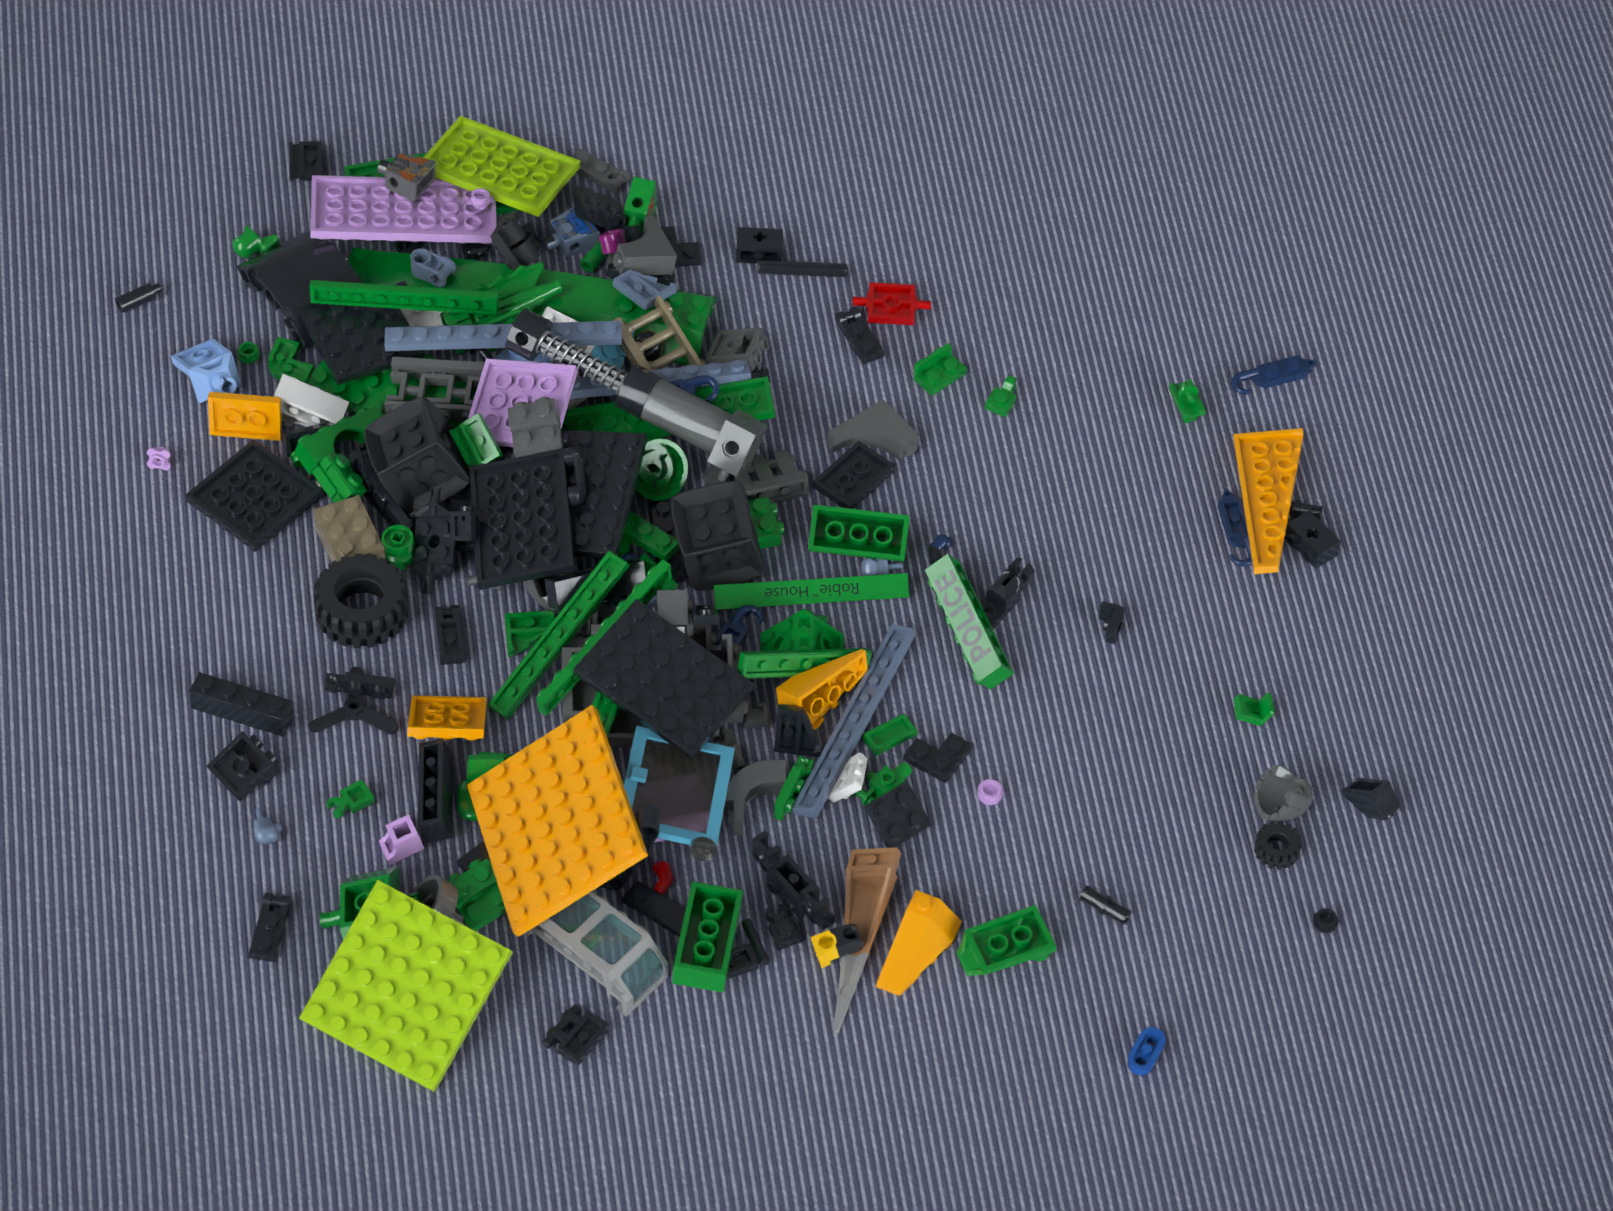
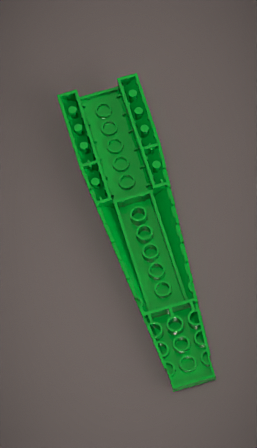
M353 247L348 259L349 265L364 284L396 285L399 282L405 281L407 286L472 290L478 284L487 285L492 283L498 275L508 276L514 272L506 264L449 258L455 263L456 271L448 276L444 287H436L412 275L411 254L375 251ZM543 269L537 285L558 279L563 292L532 311L542 316L548 306L578 322L612 321L620 317L623 322L629 323L656 308L653 306L645 311L613 287V279ZM677 289L675 294L663 301H668L674 319L700 359L704 331L708 317L712 316L717 296ZM659 317L636 329L633 338L644 330H652L659 333L668 327L662 317ZM673 336L664 340L665 347L662 356L679 348ZM685 355L671 362L686 366L690 365Z

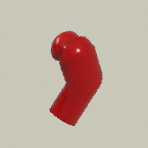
M662 860L655 862L652 867V871H655V875H658L659 878L653 890L664 895L673 883L674 878L670 865Z

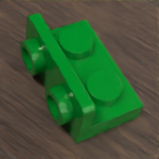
M949 343L943 347H938L929 356L919 359L914 366L913 380L931 396L952 384L967 372V368L951 354L952 345Z

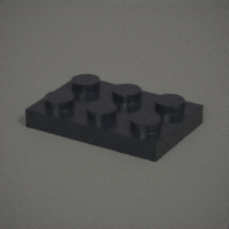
M858 440L813 481L812 488L840 507L853 509L894 472L895 465Z

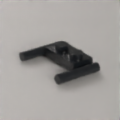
M745 919L741 922L750 943L733 948L727 979L757 970L759 965L765 966L770 962L751 919Z

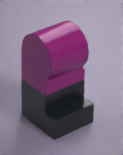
M639 225L621 226L599 235L602 254L617 252L618 244L640 239Z

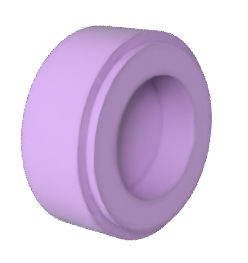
M987 779L979 784L977 796L982 803L994 805L1002 799L1003 787L998 781Z

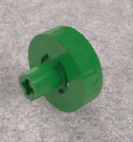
M648 437L634 493L654 501L666 500L676 495L683 487L688 474L687 459L683 450L676 443L663 438ZM661 458H663V461L665 462V465H666L665 474L663 475V477H662L661 479L656 480V479H658L659 477H661V475L663 474V471H664V464H663V462H662V460H661Z

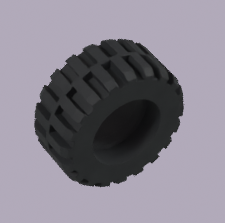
M362 553L355 554L354 557H348V555L341 557L340 561L337 562L335 560L328 565L329 569L324 568L321 571L319 578L315 581L313 591L315 617L321 631L327 634V637L332 641L338 640L340 645L346 647L349 644L353 645V648H361V646L370 648L374 647L376 643L383 644L387 642L388 637L393 638L399 633V629L403 628L409 612L408 592L405 577L394 564L389 565L388 560L382 557L377 559L376 555L368 554V556H362ZM356 593H370L381 598V601L376 605L365 609H354L341 603L346 597Z

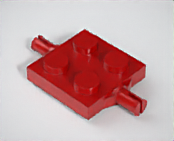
M869 282L867 297L853 296L852 306H866L868 323L914 326V316L917 309L931 310V300H917L915 285Z

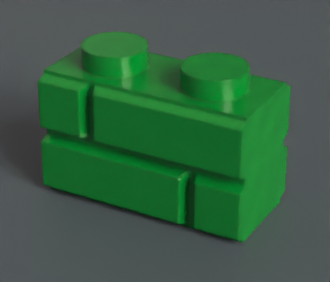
M341 453L326 455L312 471L333 503L357 495L361 498L367 492V489L362 484V478L354 473L349 465L348 458Z

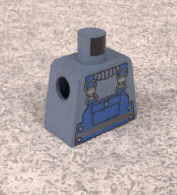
M572 207L550 221V235L542 238L543 246L547 251L558 247L564 256L569 257L590 251L600 241V232L594 224L576 218L575 208Z

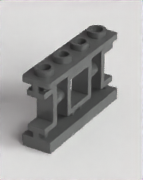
M392 357L390 377L392 383H400L399 396L387 395L384 405L386 413L407 403L405 402L406 395H418L417 398L425 397L427 385L448 386L446 399L426 398L439 409L448 422H464L468 420L473 404V390L478 387L485 362ZM409 378L420 379L419 386L408 385ZM455 381L467 382L466 389L455 388ZM453 398H465L464 405L452 404Z

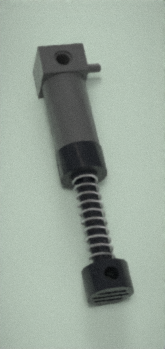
M527 308L521 311L516 318L506 339V349L529 361H533L542 352V356L548 355L551 357V361L553 359L558 360V364L576 365V370L583 373V378L587 375L592 378L591 382L596 380L600 382L599 386L604 384L608 386L607 390L611 388L616 390L615 407L640 420L643 419L709 453L710 456L707 462L721 468L717 477L721 482H726L729 473L737 477L751 465L768 424L741 410L732 415L664 380L663 377L638 364L627 374H625L624 369L618 371L616 365L609 366L608 361L601 362L600 357L593 358L591 352L585 354L583 348L578 350L575 344L568 345L567 340L560 341L559 336L553 337L551 333L552 321Z

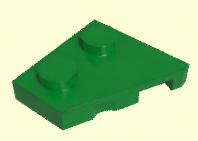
M554 610L505 613L508 657L515 656L535 645L554 621Z

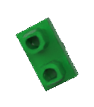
M1192 379L1179 384H1169V390L1184 423L1195 422L1198 416L1205 415L1206 410L1198 395L1199 390L1193 384Z

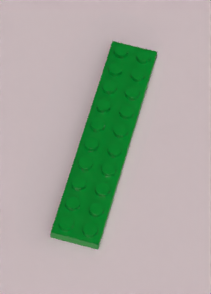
M768 376L718 384L719 393L714 400L709 402L732 415L741 410L758 420L775 418ZM711 386L695 388V396L703 400L712 394ZM615 402L567 409L561 430L645 433L647 438L672 435L643 419L640 420L615 407Z

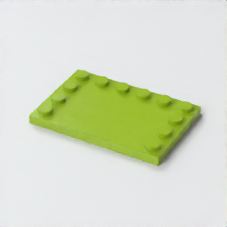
M463 116L458 117L423 157L436 161L435 178L469 191L478 188L485 189L495 201L537 217L542 214L580 168V160Z

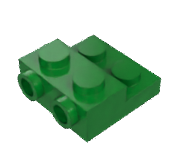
M768 497L749 500L751 519L755 526L760 549L781 545V535H784V526L782 521L776 520L778 511L775 502L770 503Z
M487 858L483 861L481 859L473 861L469 864L468 871L461 875L455 873L446 880L456 886L458 890L456 908L461 916L464 917L463 919L468 927L475 932L506 913L493 867Z

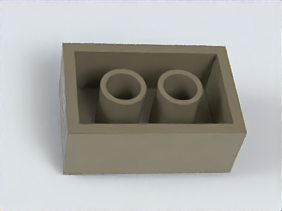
M359 495L313 509L315 529L331 563L335 560L337 562L340 561L341 557L347 555L348 557H354L355 554L362 553V556L372 554L376 555L377 559L381 557L385 559V548Z

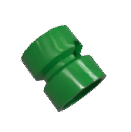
M393 525L386 528L382 534L385 559L389 561V565L394 564L399 570H405L408 568L407 564H413V533L403 525Z

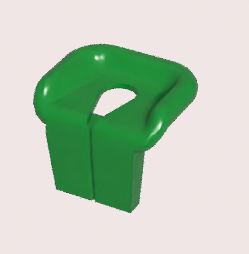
M504 754L468 755L467 780L462 781L457 790V812L462 818L478 821L467 784L505 761Z

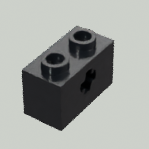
M737 227L736 263L757 264L759 260L782 261L783 229Z
M1310 511L1287 523L1285 533L1287 543L1294 547L1302 555L1303 559L1309 562L1315 569L1338 555L1341 541Z

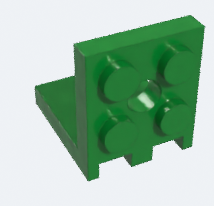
M802 609L760 633L761 651L844 649V634L805 609Z

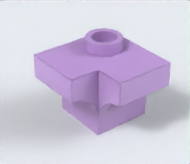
M409 814L385 825L387 834L378 840L389 865L425 849Z

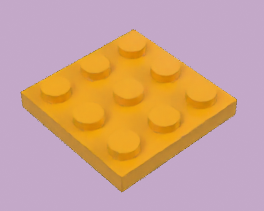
M412 695L407 737H414L416 739L439 737L444 740L452 738L477 740L484 738L487 697Z

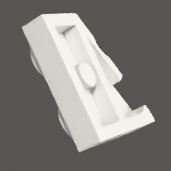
M861 752L848 759L828 797L833 803L843 798L847 799L851 794L861 790L868 760Z

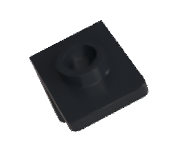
M460 243L464 259L467 260L487 256L490 251L489 247H485V244Z

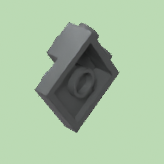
M762 328L719 330L705 358L707 365L709 363H729L735 360L747 361L750 371H754L756 365H761L762 351L768 350V339L764 336Z
M540 397L537 399V402L530 404L517 402L514 404V407L508 408L509 428L512 432L515 457L563 448L559 407L554 398Z

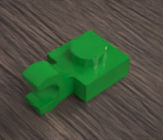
M1008 375L1002 389L995 387L985 403V409L1007 417L1016 401V395L1013 392L1016 388L1014 384L1017 378Z

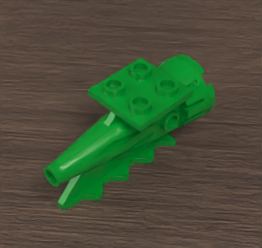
M542 262L530 266L521 265L508 276L498 275L492 283L487 285L478 284L472 289V291L499 292L498 315L442 312L440 313V318L443 326L513 324L525 308L532 311L563 292L558 279L537 285L544 269ZM486 348V349L488 350V352H494V351L498 350L499 348ZM454 349V350L456 351L457 354L461 355V354H464L465 352L469 351L470 349Z

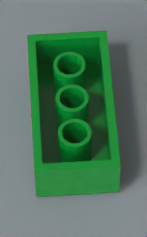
M692 881L674 962L672 984L724 993L741 911L743 890Z

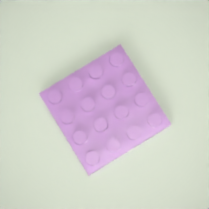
M486 359L468 419L477 413L482 414L497 445L513 447L512 432L509 428L508 408L514 407V404L517 402L530 404L537 402V399L540 397H549L550 399L554 398L559 407L562 427L577 376L576 365Z

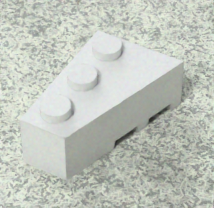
M285 374L282 375L273 397H281L282 421H285V426L292 427L293 423L309 427L328 422L332 426L343 418L349 404L348 401L343 400L339 396L329 394L318 387L308 385Z

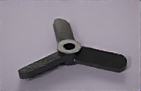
M352 667L349 671L364 674V671L359 667ZM347 693V700L343 707L314 719L308 724L311 732L322 731L346 719L360 720L387 734H394L398 730V724L394 719L365 706L363 695L353 696Z

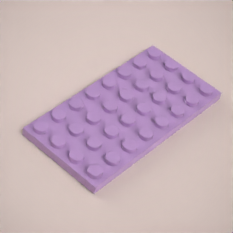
M312 175L311 238L487 244L492 243L490 236L496 228V201L494 200L493 203H489L486 209H477L473 205L467 204V198H471L472 191L440 179H435L423 194L413 202L385 187V177Z

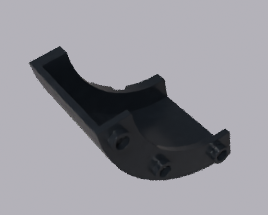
M306 231L236 266L246 287L252 288L257 292L264 291L265 299L276 311L279 309L287 318L284 320V323L294 341L300 342V349L314 345L300 319V312L324 305L311 303L310 281L362 283L349 265L347 256L343 252L340 253L328 240L311 238V231Z

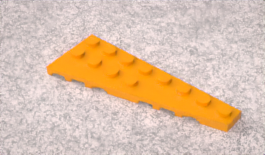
M1303 428L1233 434L1254 574L1279 571L1303 442Z

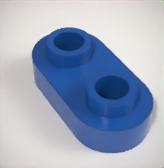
M1148 1027L1140 1033L1129 1053L1127 1061L1129 1070L1134 1074L1146 1075L1152 1071L1164 1049L1166 1041L1165 1035L1160 1029ZM1148 1042H1153L1155 1045L1151 1046ZM1137 1062H1142L1144 1065H1138Z

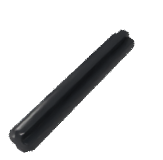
M759 260L757 263V273L846 277L848 270L847 264L769 260Z

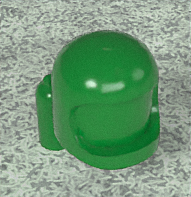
M248 225L232 241L234 252L244 259L253 257L259 251L262 254L280 245V240L275 234L261 239Z

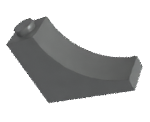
M646 216L641 233L642 237L633 242L618 244L617 252L613 256V264L617 267L620 275L629 269L640 272L642 275H673L677 254L655 217Z
M882 399L828 431L827 448L834 452L841 448L853 446L859 440L866 446L882 449L900 460L905 456L912 455L917 450L919 434Z

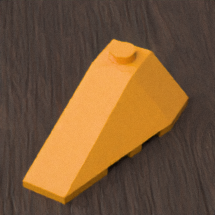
M860 649L792 676L776 688L778 707L779 704L804 707L814 730L817 729L825 721L823 716L830 708L835 709L838 706L839 702L837 700L845 691L850 692L868 671L866 650Z
M915 890L876 983L877 988L901 996L920 977V973L929 964L932 965L937 960V957L953 944L962 921L940 898Z

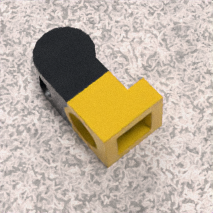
M855 924L838 926L810 937L821 968L831 965L830 961L836 958L856 953L864 946Z

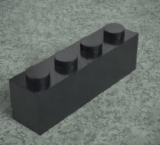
M635 558L624 560L629 564L628 569L602 601L608 603L617 601L619 596L625 595V597H629L635 585L641 583L646 578L644 561ZM595 567L546 578L545 585L549 608L560 613Z
M201 672L198 673L189 690L191 709L282 737L285 736L294 718L292 700Z
M443 738L419 743L418 827L428 843L452 838L453 754Z

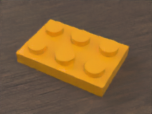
M209 392L210 435L281 441V397Z

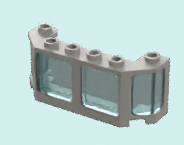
M592 891L526 932L529 936L534 932L607 988V996L609 998L614 996L621 1002L616 1007V1010L625 1017L668 977V962L643 926L633 923L623 911L616 910L609 905L603 896L596 895Z

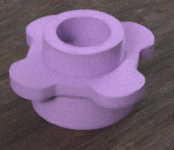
M481 188L473 190L471 198H467V204L481 210L486 209L489 203L494 202V198L490 196V193Z
M158 446L147 450V455L149 456L147 466L149 468H162L163 470L170 468L169 459L171 454L166 448Z

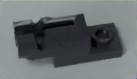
M1017 557L986 592V599L981 606L992 629L1019 602L1020 593L1034 576L1035 570L1030 563L1021 572L1019 565L1022 562V558Z

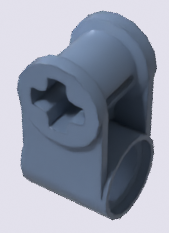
M416 249L410 255L412 275L436 287H444L448 276L456 271V265L451 259L426 249Z

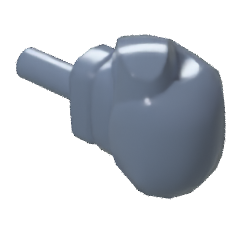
M865 558L861 562L862 576L889 574L891 569L903 568L902 562L888 564V560Z
M260 808L256 809L255 812L258 819H255L253 822L256 841L262 845L276 842L279 838V833L282 832L281 823L273 824L270 817L263 816Z

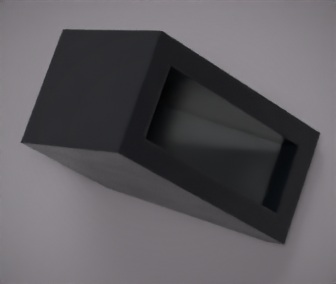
M1358 778L1341 790L1342 795L1367 818L1379 819L1381 821L1387 820L1393 816L1394 811L1401 807L1390 782L1387 780Z

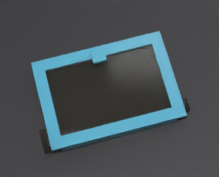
M636 726L624 781V788L633 814L642 805L657 806L661 811L660 830L657 838L690 845V854L693 858L699 861L711 860L715 856L735 748L730 747L729 743L725 740H718L716 743L707 742L691 760L650 729Z

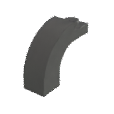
M786 760L755 762L741 769L730 780L723 813L728 814V825H733V835H743L744 810L752 799L761 795H779L786 781Z

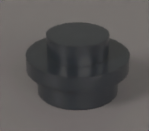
M1327 908L1316 912L1312 920L1314 928L1326 934L1334 932L1339 923L1336 913Z

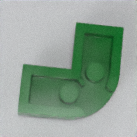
M277 337L268 356L269 371L275 379L280 381L282 375L285 374L307 384L310 374L314 371V365L295 360L300 350V342Z

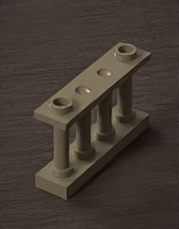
M661 296L656 297L654 304L656 309L629 323L623 322L620 317L612 320L621 321L622 344L620 346L633 367L638 364L648 370H658L684 355L690 365H707L703 359L698 358L674 319L668 301H663ZM662 317L668 327L667 329L640 343L638 341L635 342L631 336L634 330ZM672 336L675 338L679 345L678 349L653 362H647L643 355L645 350Z

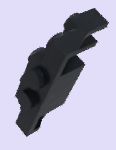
M766 830L755 836L752 840V856L760 864L761 868L767 872L766 885L769 891L774 895L777 894L786 910L793 912L798 919L806 915L809 921L814 925L817 924L822 931L834 924L835 915L829 912V899L825 897L819 901L820 888L789 854L780 859L781 848L778 844L773 848L768 845V833Z

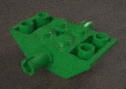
M399 866L355 875L346 879L340 884V909L320 913L319 916L321 918H319L321 927L327 929L340 925L341 936L344 940L377 880L400 891ZM419 891L407 894V896L423 903Z

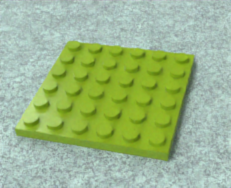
M377 880L299 1019L435 1092L513 952Z

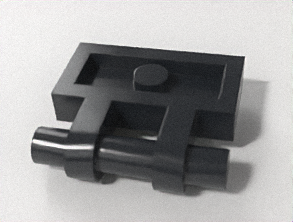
M574 1004L570 1010L563 1012L558 1024L555 1027L552 1026L546 1032L547 1036L542 1041V1044L550 1049L554 1043H560L557 1047V1054L579 1066L609 1031L610 1024L590 1011L581 1018L578 1015L582 1012V1009ZM569 1026L574 1027L569 1034L564 1033Z

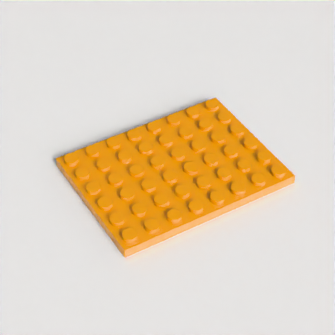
M593 705L467 784L513 933L518 937L648 856L600 716Z

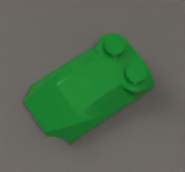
M1036 905L964 930L963 940L956 954L967 976L986 975L1029 960L1044 961L1049 958L1052 952L1056 951V945Z

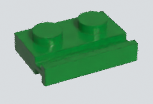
M477 413L459 424L455 429L450 430L468 468L494 462L503 456L482 414Z

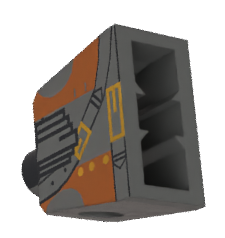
M402 153L392 163L382 159L377 170L385 175V187L415 202L435 180L436 161Z

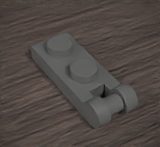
M581 148L572 156V158L580 160V168L576 173L612 193H617L621 189V185L626 184L631 179L630 174L626 170H619Z

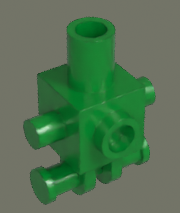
M901 762L894 770L886 765L877 774L871 770L866 775V779L869 780L868 791L861 788L860 791L852 795L860 798L861 803L866 805L904 782L912 773V769L906 762Z

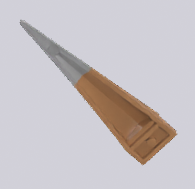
M898 847L853 849L846 868L844 925L855 924L857 926L864 946L856 953L846 954L841 959L840 980L833 1030L836 1034L839 1033L897 880L896 871L901 857Z

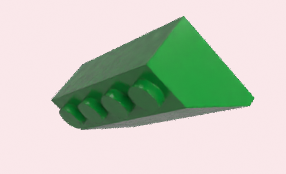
M813 505L808 551L904 562L910 515Z

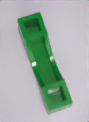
M377 406L369 409L363 408L350 418L347 416L343 417L336 424L330 427L326 425L315 434L302 436L298 440L294 454L309 475L313 474L312 471L326 455L335 454L334 444L341 441L354 442L356 439L359 444L365 443V429L373 421L383 416Z

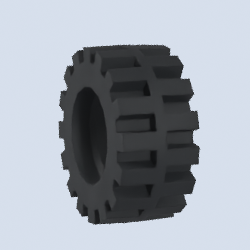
M1271 821L1270 825L1266 823L1263 825V828L1259 829L1255 840L1254 853H1256L1258 860L1261 859L1263 865L1267 863L1269 864L1268 868L1272 869L1273 866H1276L1277 870H1281L1282 866L1286 869L1289 868L1290 864L1293 865L1296 862L1301 850L1302 841L1301 835L1297 834L1298 830L1296 828L1291 829V824L1283 825V821H1279L1276 824L1275 821ZM1278 840L1286 844L1288 848L1276 850L1269 846L1268 842Z

